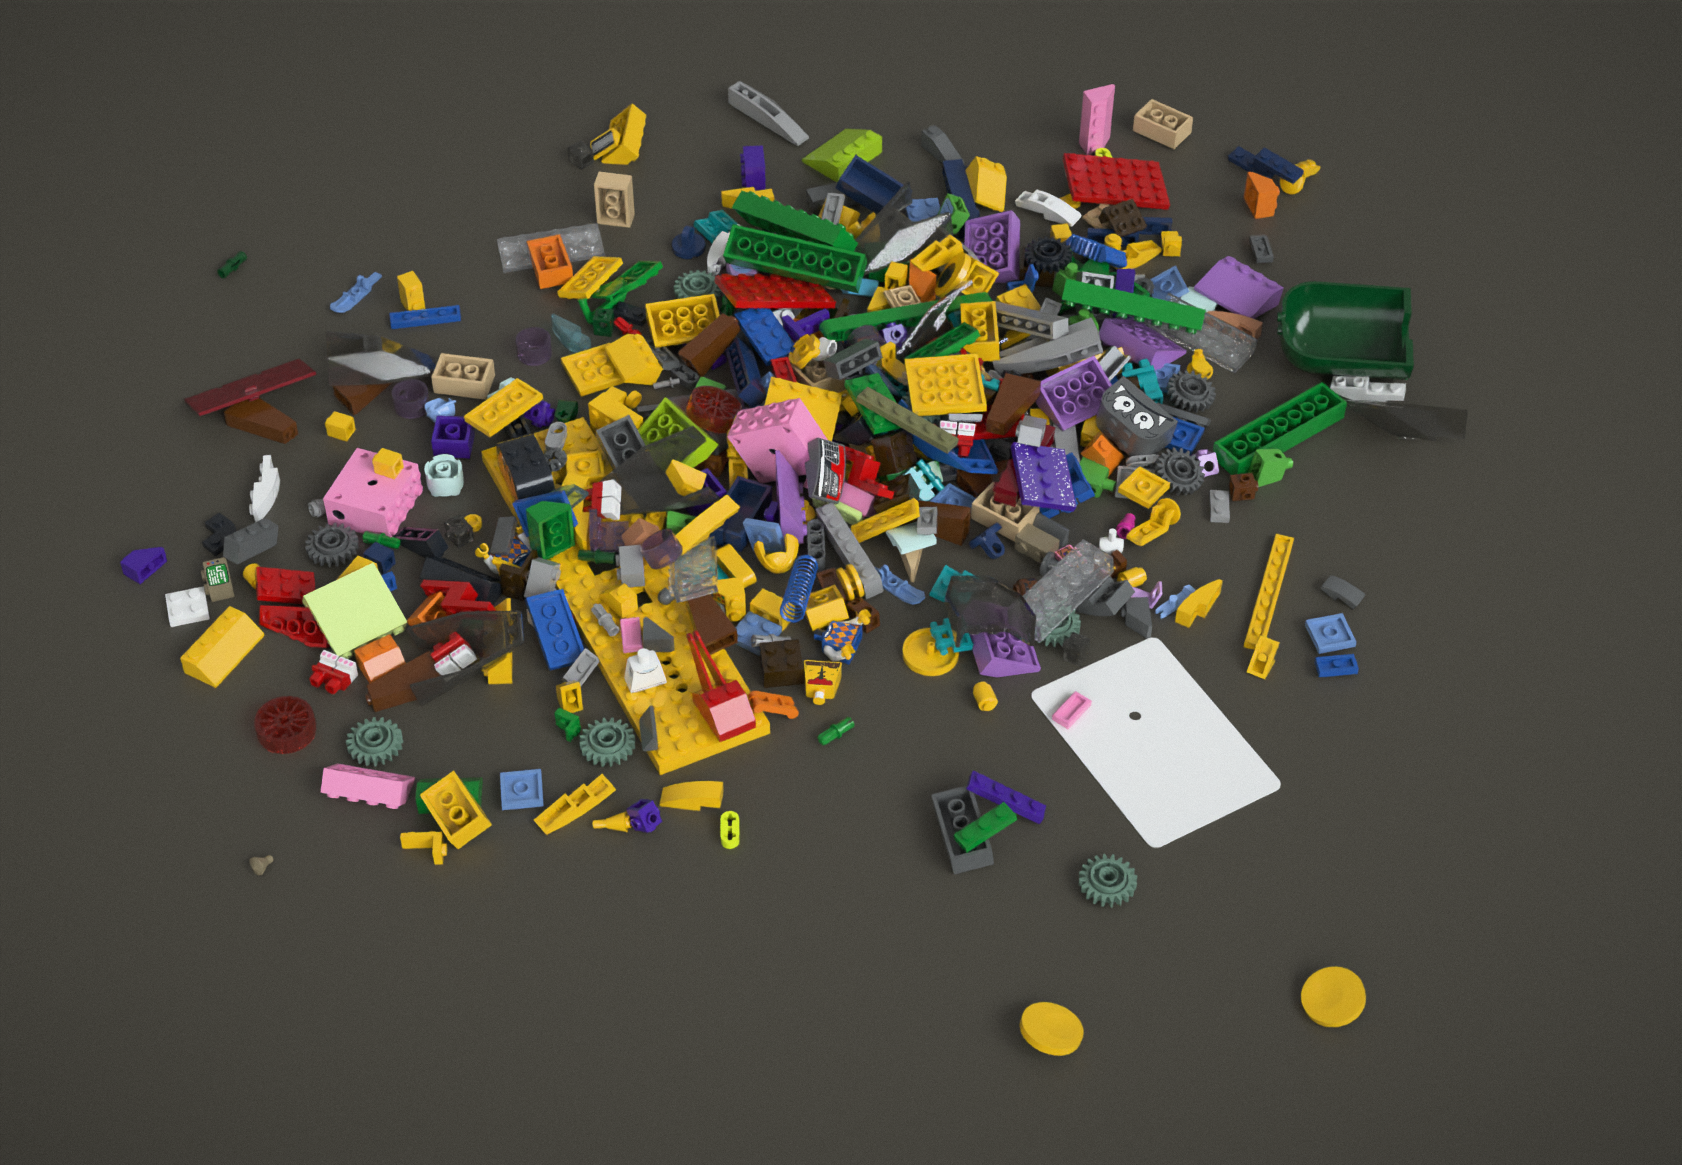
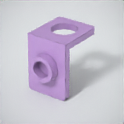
M1202 449L1198 450L1195 454H1191V456L1196 455L1195 459L1201 461L1199 466L1204 467L1207 461L1213 463L1211 471L1207 472L1203 469L1204 477L1219 473L1215 452Z
M1158 581L1151 593L1132 587L1135 593L1131 597H1148L1151 609L1162 596V582Z

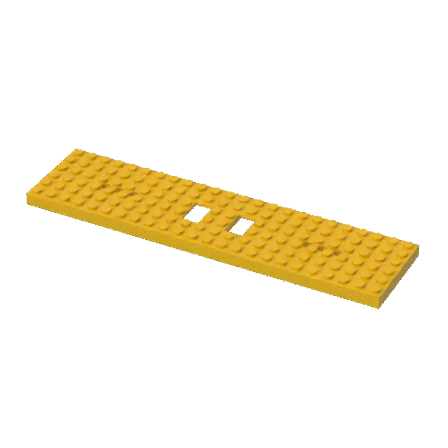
M584 417L564 423L567 426V438L562 450L566 454L601 450L605 481L614 479L621 486L620 520L606 518L599 522L596 518H590L591 528L588 550L596 551L600 549V551L618 552L619 546H625L622 534L639 518L645 520V517L633 497L629 496L615 475ZM549 429L534 433L543 454L544 450L546 451L545 439ZM557 429L554 432L561 433L563 430ZM496 446L481 451L483 463L513 516L518 520L512 505L514 500L498 467ZM565 465L558 471L551 472L555 492L562 490L561 485L558 483L563 482L567 475ZM585 500L584 505H591L592 501L588 502ZM576 541L575 546L548 559L560 564L559 570H561V575L556 582L555 588L557 590H564L581 637L589 651L598 657L600 662L597 665L640 741L639 719L649 706L654 707L658 749L646 752L659 775L770 734V723L763 712L755 713L752 708L753 703L749 701L756 720V728L719 742L695 706L692 693L702 690L686 637L688 633H691L693 636L694 631L686 606L685 592L689 589L661 543L642 548L645 586L629 587L636 594L645 591L651 603L643 604L638 607L637 611L625 618L639 617L643 644V618L648 617L674 637L675 650L672 652H655L660 664L664 661L671 662L668 665L661 664L667 683L632 694L624 677L627 659L638 655V652L623 653L620 619L622 618L599 598V594L613 585L622 584L621 580H617V569H620V566L594 576L587 564L590 561L578 559V552L581 549ZM663 588L670 590L675 597L668 605L661 604L658 601V594ZM594 604H601L606 612L612 615V620L620 629L617 635L609 636L605 628L598 624V619L591 611ZM723 649L710 655L724 680L736 679L748 698V694L751 691L726 650ZM702 657V660H703L704 666H705V668H706L708 677H709V679H710L711 685H714L715 682H714V680H713V678H712V676H711V674H710V672H709V670H708V668H707V665H706V663H705V661H704V659H703V657ZM678 675L679 677L673 679L669 676ZM681 688H684V689H686L687 691L681 693V692H679V691H677V690H678V689H681Z

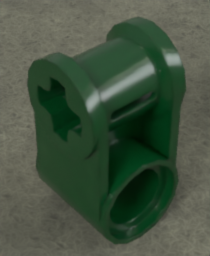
M559 400L555 412L557 422L567 423L575 420L578 414V402Z

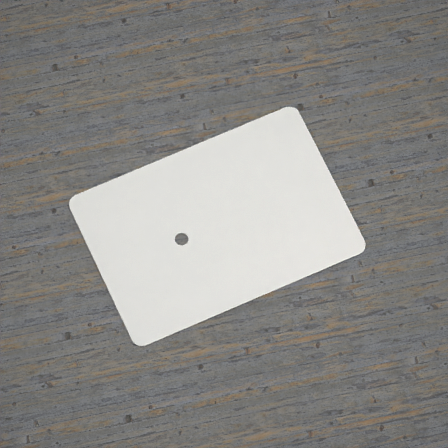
M1148 638L1032 692V699L1145 842L1151 847H1162L1280 788L1281 783L1276 775L1166 646L1157 638ZM1076 691L1092 702L1091 706L1067 729L1053 721L1052 715ZM1131 712H1138L1141 714V718L1139 720H1132L1129 714Z

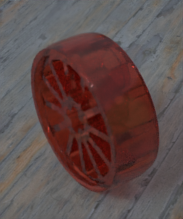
M699 386L695 388L686 404L688 417L699 427L715 433H727L738 411L742 410L740 402L733 395L713 386Z
M294 696L277 697L266 702L258 710L254 720V728L260 744L268 751L278 754H289L306 747L313 740L317 727L315 714L311 706L305 700Z

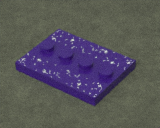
M1013 442L1011 452L1021 504L1074 512L1076 502L1065 449L1045 446L1036 447Z

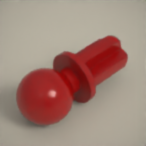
M618 317L614 321V325L623 332L624 336L626 334L642 335L639 330L632 329L633 325L628 324L622 317Z

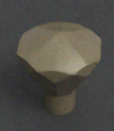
M271 855L266 857L254 856L250 858L249 864L252 871L260 876L264 873L268 864L274 860Z

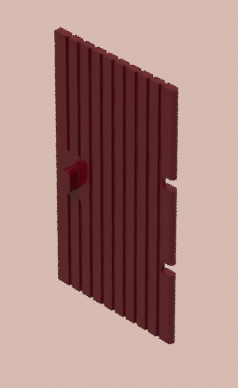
M298 358L262 371L259 375L253 374L222 385V388H214L184 400L199 416L247 399L249 401L256 400L261 394L317 374L315 370Z

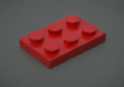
M256 567L257 600L303 604L304 595L315 591L314 572Z

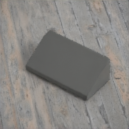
M1037 513L1033 526L1059 539V550L1068 543L1069 529L1041 513Z
M499 517L490 554L509 557L518 522L516 517Z
M649 706L639 719L643 751L658 749L654 707Z

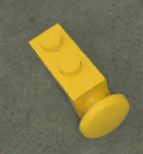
M1312 160L1295 164L1304 170L1303 175L1294 184L1280 177L1281 189L1291 195L1299 193L1303 188L1306 177L1316 174L1321 166L1316 165V162Z
M1170 498L1159 500L1157 505L1152 507L1150 519L1132 529L1127 534L1126 539L1136 545L1143 546L1168 531L1169 525H1174L1179 521L1181 515L1179 506Z

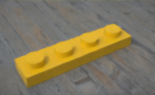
M915 498L852 525L851 531L857 541L861 543L920 517L919 503Z

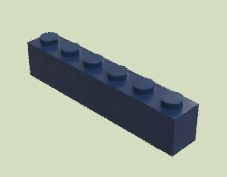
M962 159L943 161L942 175L947 193L963 199L970 214L967 220L979 218V208H976L966 174L967 166H964ZM965 223L958 232L959 238H965Z
M736 338L725 351L738 396L755 408L765 400V389L753 350L739 338Z

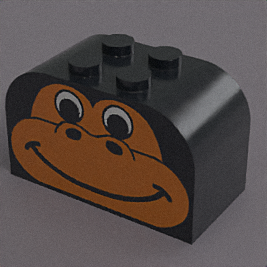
M533 433L496 444L498 467L514 501L555 492L550 467Z

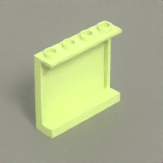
M374 562L304 595L302 600L305 608L310 609L334 654L338 655L339 658L341 656L349 659L355 653L354 650L389 634L396 636L402 633L407 625V620Z

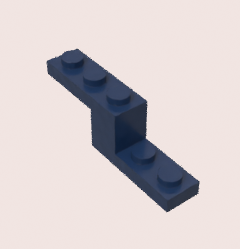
M1238 146L1228 155L1230 162L1248 172H1253L1270 179L1276 174L1291 184H1294L1304 173L1303 169L1265 147L1257 155H1254Z
M1143 217L1147 227L1139 232L1121 237V247L1137 243L1139 234L1161 235L1162 231H1171L1172 218ZM1088 228L1087 238L1104 244L1105 237L1109 234H1115L1113 229Z

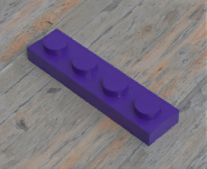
M972 771L969 775L967 790L998 805L1005 802L1013 812L1037 824L1042 822L1046 805L975 771Z

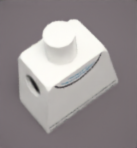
M642 648L638 651V655L627 659L624 678L631 694L667 683L655 651Z

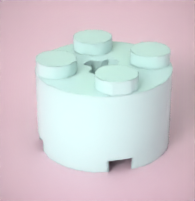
M441 454L433 457L431 462L428 461L425 464L424 470L427 487L432 496H456L460 494V490L464 485L462 464L459 459L456 460L454 456L449 454Z

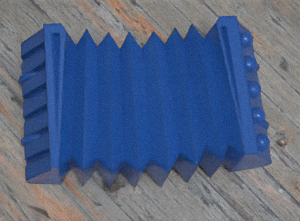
M1072 234L1065 240L1067 242L1066 245L1071 246L1072 252L1093 259V261L1107 262L1116 268L1127 266L1126 253L1075 234Z

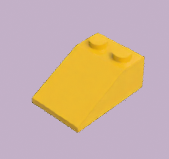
M975 156L966 169L974 202L1003 212L1007 179L1004 166L1000 163L991 162L986 158Z
M452 771L420 794L448 840L457 849L492 825L455 771Z

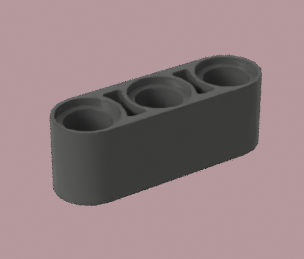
M813 519L807 523V552L809 556L816 559L818 563L817 572H821L825 569L824 524L818 519Z

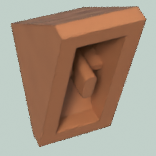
M640 518L622 534L625 546L642 545L643 548L664 543L659 527Z

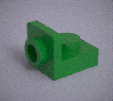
M558 708L554 713L556 725L565 730L566 740L571 742L581 731L579 716Z

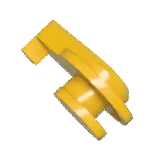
M1196 349L1192 355V362L1187 366V371L1189 374L1194 371L1195 375L1201 373L1202 378L1207 377L1209 379L1213 375V368L1205 360L1202 354L1203 350Z

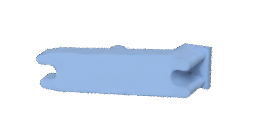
M1191 585L1184 586L1182 592L1177 595H1171L1168 601L1160 605L1155 610V614L1161 613V619L1177 610L1181 603L1196 590Z

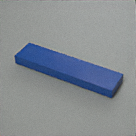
M459 305L389 313L391 329L461 321Z

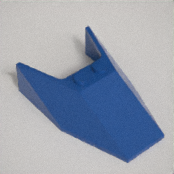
M901 399L898 404L912 412L907 403ZM910 433L913 445L928 458L969 473L997 474L999 472L984 439L973 440V446L968 457L960 458L958 457V448H953L947 454Z

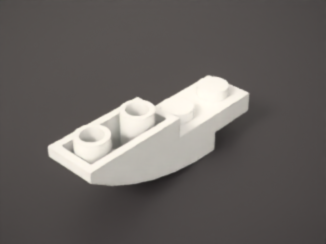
M1036 190L1034 193L1024 191L1015 200L1016 206L1044 214V219L1060 224L1068 223V226L1072 227L1081 218V214L1059 198L1040 190Z
M722 231L710 247L707 258V272H712V277L717 275L726 265L723 254L730 232Z
M1333 376L1330 389L1336 394L1354 401L1386 406L1387 400L1404 401L1406 384L1369 382V377Z
M271 455L263 456V463H260V474L262 476L259 477V482L254 483V490L250 491L253 504L249 505L250 515H254L255 522L263 519L269 512L279 491L280 477L278 468L273 467Z

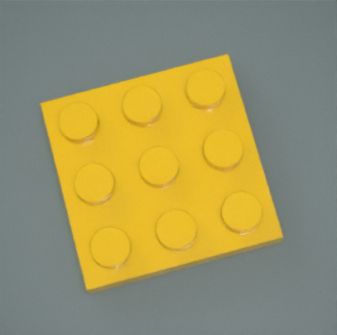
M610 343L561 358V364L581 397L624 383L604 350L605 346Z

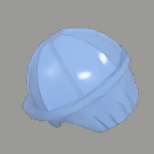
M437 398L427 402L424 405L427 413L426 416L434 423L437 416H454L456 400L452 401L448 398L447 402Z

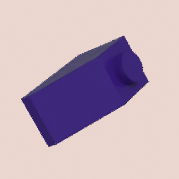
M162 547L133 550L120 561L125 576L141 584L167 562V558Z

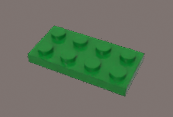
M963 322L905 357L904 360L955 354L963 346L974 343L980 337L977 329Z
M879 373L845 380L844 386L874 435L901 428L856 402L857 396L867 387L896 402Z

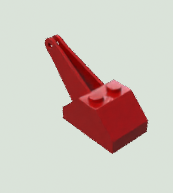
M697 630L693 631V636L691 633L686 634L702 690L692 693V699L718 741L723 742L756 728V720L749 700L736 679L724 680ZM702 657H703V659H704V661H705V663H706V665H707V668H708V670H709V672H710V674H711V676H712V678H713V680H714V682H715L714 685H711V682H710V679H709V677H708L706 668H705V666H704Z

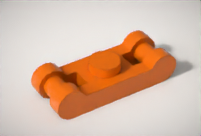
M752 691L748 694V699L753 703L752 708L755 713L766 711L784 714L789 719H794L799 714L794 706L792 697L761 691Z

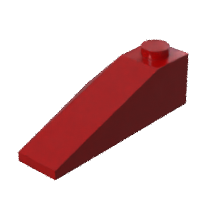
M260 605L259 625L289 636V638L298 640L309 647L329 648L330 645L309 608L304 606Z

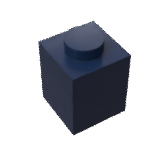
M374 542L363 553L365 559L377 563L378 571L382 575L386 574L396 564L394 551L377 542Z

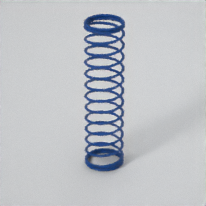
M801 555L795 559L780 606V615L788 622L796 623L803 619L818 570V563L812 556ZM801 559H810V560H812V561L815 563V565H814L813 563L809 562V561H799V560H801ZM801 562L810 563V564L814 567V569H813L811 566H809V565L799 564V563H801ZM799 566H807V567H809V568L812 569L813 573H812L809 569H806V568H797V567H799ZM804 569V570L809 571L811 574H808V573L803 572V571H798V570ZM790 602L795 606H801V608H794L790 606L788 603ZM785 604H787V605H788L790 608H792V609H795V610H800V609H802V611L793 612V611L789 610V609L786 607ZM784 607H785L789 612L797 613V614H798V613H801V614H800V615H797V616L788 614V613L785 611ZM783 611H784L787 615H789V616H791V617H800V618H799V619H790V618H788V617H786V616L784 615Z

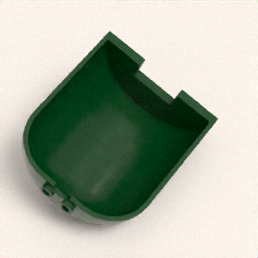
M1320 281L1304 282L1292 287L1285 294L1282 309L1277 314V322H1280L1277 326V335H1280V343L1284 355L1292 365L1308 373L1408 380L1414 367L1413 340L1409 339V323L1412 314L1411 288Z

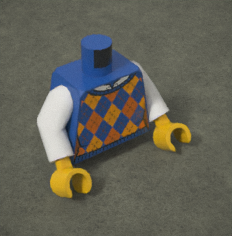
M519 519L517 521L520 527H516L515 530L518 535L514 534L509 557L490 554V551L488 552L489 548L485 543L480 545L483 552L479 548L475 550L476 556L483 557V561L495 574H499V572L492 563L493 557L521 567L532 551L530 540L523 532Z
M867 609L859 612L858 617L852 620L831 622L827 631L817 628L814 633V639L822 641L823 654L832 662L841 661L850 665L862 640V624L868 625L870 623L869 617H871V614Z

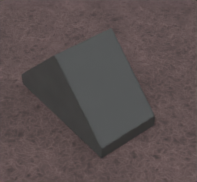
M648 617L643 618V648L655 652L674 651V637Z

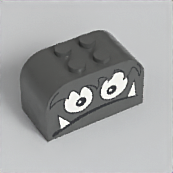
M1125 376L1103 393L1096 415L1098 429L1129 456L1152 455L1160 452L1171 443L1178 423L1175 418Z

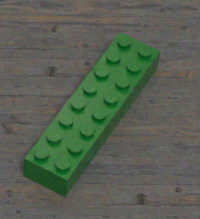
M741 190L732 206L748 224L766 229L772 233L849 251H854L858 244L853 239L854 236L847 232L846 227L842 224L837 223L835 225L826 218L822 220L815 214L808 215L801 209L797 211L790 205L786 204V206H783L776 200L772 202L763 195L759 197L752 191L745 192Z
M732 224L723 254L728 264L854 293L859 292L868 262L866 255L735 224Z
M1066 279L1062 302H1065V306L1075 308V305L1082 306V309H1087L1091 312L1092 309H1097L1100 314L1104 315L1115 313L1117 314L1116 317L1127 319V316L1132 317L1135 322L1144 323V320L1150 321L1153 326L1161 327L1164 324L1168 325V329L1171 330L1186 329L1185 333L1194 335L1201 331L1206 309L1071 279Z
M1321 382L1214 442L1213 452L1216 453L1217 463L1231 475L1246 474L1257 449H1280L1282 453L1343 419L1347 402Z

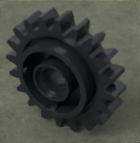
M1045 236L1044 239L1038 237V241L1032 239V243H1028L1027 247H1025L1024 259L1026 264H1033L1037 271L1042 270L1043 273L1049 271L1052 274V271L1055 270L1058 273L1059 268L1065 270V266L1072 262L1071 246L1066 245V241L1061 242V238L1055 240L1054 236L1051 238Z

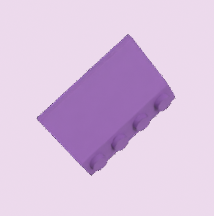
M1010 210L966 220L964 245L977 256L980 262L999 273L994 283L1019 280L1020 219L1015 213Z
M1227 256L1213 266L1194 286V290L1232 313L1255 319L1279 305L1283 287L1275 281L1264 277L1263 274L1252 270L1249 266L1240 263L1235 258Z
M1105 318L1099 331L1100 340H1102L1104 345L1109 347L1115 345L1116 348L1122 347L1124 355H1130L1131 359L1129 361L1138 364V361L1148 359L1150 365H1153L1155 370L1163 368L1164 364L1173 362L1186 354L1187 351L1146 324L1133 321L1134 318Z
M1094 355L1042 380L1040 396L1035 402L1064 431L1097 415L1103 393L1112 384Z
M777 450L775 451L779 526L783 537H785V534H791L797 538L799 544H803V536H807V525L803 524L806 521L805 510H801V508H804V496H800V494H803L802 482L799 483L798 474L782 453Z
M973 600L962 614V618L973 643L972 650L980 674L997 678L1039 672L1041 667L1022 611Z

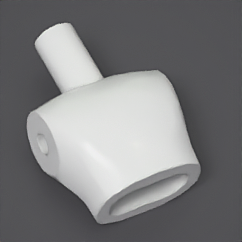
M824 337L819 338L820 354L812 359L822 361L833 356L837 351L835 340H829Z
M1115 529L1109 530L1108 537H1100L1099 551L1102 559L1110 557L1111 552L1117 549L1120 553L1123 552L1124 539L1116 537L1117 531Z

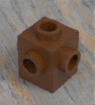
M1252 473L1230 475L1228 488L1232 501L1255 498V493L1258 491V481L1254 480Z

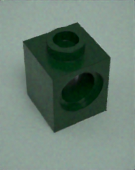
M596 308L593 317L594 335L611 337L615 326L614 310Z

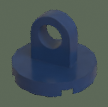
M688 225L684 227L682 233L677 235L671 243L674 254L682 259H692L694 256L699 257L706 248L704 238L695 233L694 227Z
M997 522L994 523L987 530L972 539L968 545L971 549L980 545L990 558H1000L1003 556L1005 548L995 533L1002 526ZM992 546L996 547L997 553L993 550Z

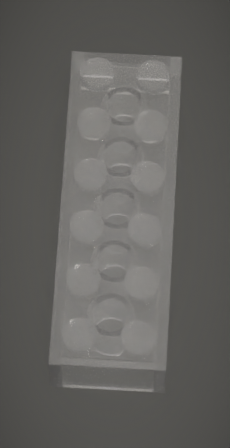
M1083 539L1008 609L1010 625L1040 643L1114 572L1113 556Z

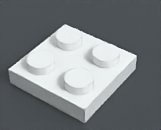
M204 586L165 594L171 627L210 619Z

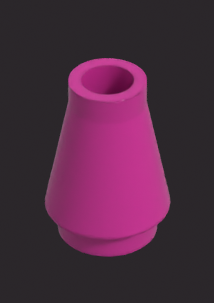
M1127 513L1116 527L1117 534L1122 539H1126L1127 534L1135 528L1136 518L1131 513Z

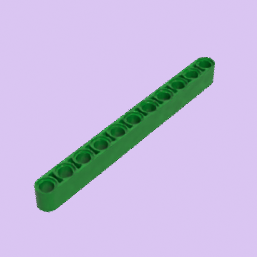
M980 292L828 319L820 324L819 330L826 339L835 340V342L879 335V330L885 329V325L896 322V325L902 324L905 328L906 326L924 327L951 322L948 315L960 311V304L991 302L993 300L988 293Z

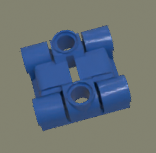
M1071 452L1066 455L1077 508L1078 502L1076 498L1082 503L1094 497L1095 494L1086 480L1078 460ZM1039 508L1041 514L1049 519L1060 514L1057 509ZM1061 510V512H1065V513H1071V512H1072V511Z

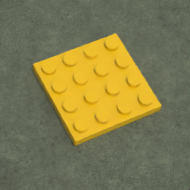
M977 354L905 359L906 377L913 413L918 416L987 411Z

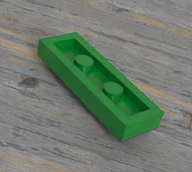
M1003 802L955 833L954 840L967 853L1015 822L1017 815Z

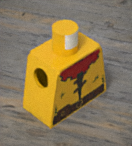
M804 660L806 696L813 698V702L816 705L824 704L825 699H833L841 680L842 663Z

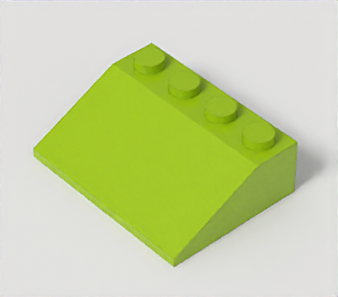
M845 129L804 157L802 162L833 181L838 182L855 155L869 162L882 153V136L871 130Z
M666 397L638 429L655 464L664 472H666L672 459L694 468L706 460L719 445L678 405Z

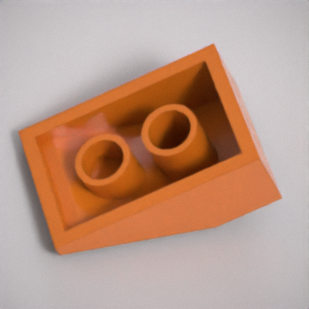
M560 234L527 241L533 269L540 289L564 285L573 277L572 265Z

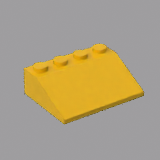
M715 294L645 304L647 324L655 348L689 343L720 316Z
M771 377L764 406L800 398L828 441H832L842 394Z

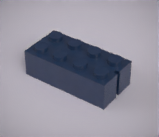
M857 155L854 156L835 189L891 224L913 191Z
M738 476L726 495L740 509L725 520L722 526L710 533L707 542L719 546L730 544L736 551L742 553L749 541L743 522L746 518L762 520L765 509L769 508L772 501V486Z

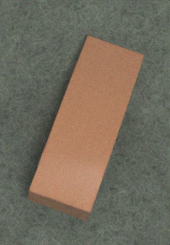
M1208 311L1205 326L1234 340L1239 336L1254 343L1261 336L1263 322L1235 313Z

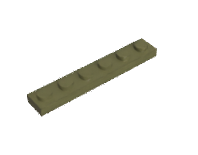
M869 387L857 396L856 402L947 454L958 444L959 438Z

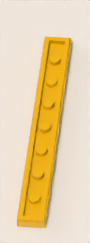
M1275 534L1244 642V648L1255 650L1260 635L1265 637L1268 635L1293 546V537Z

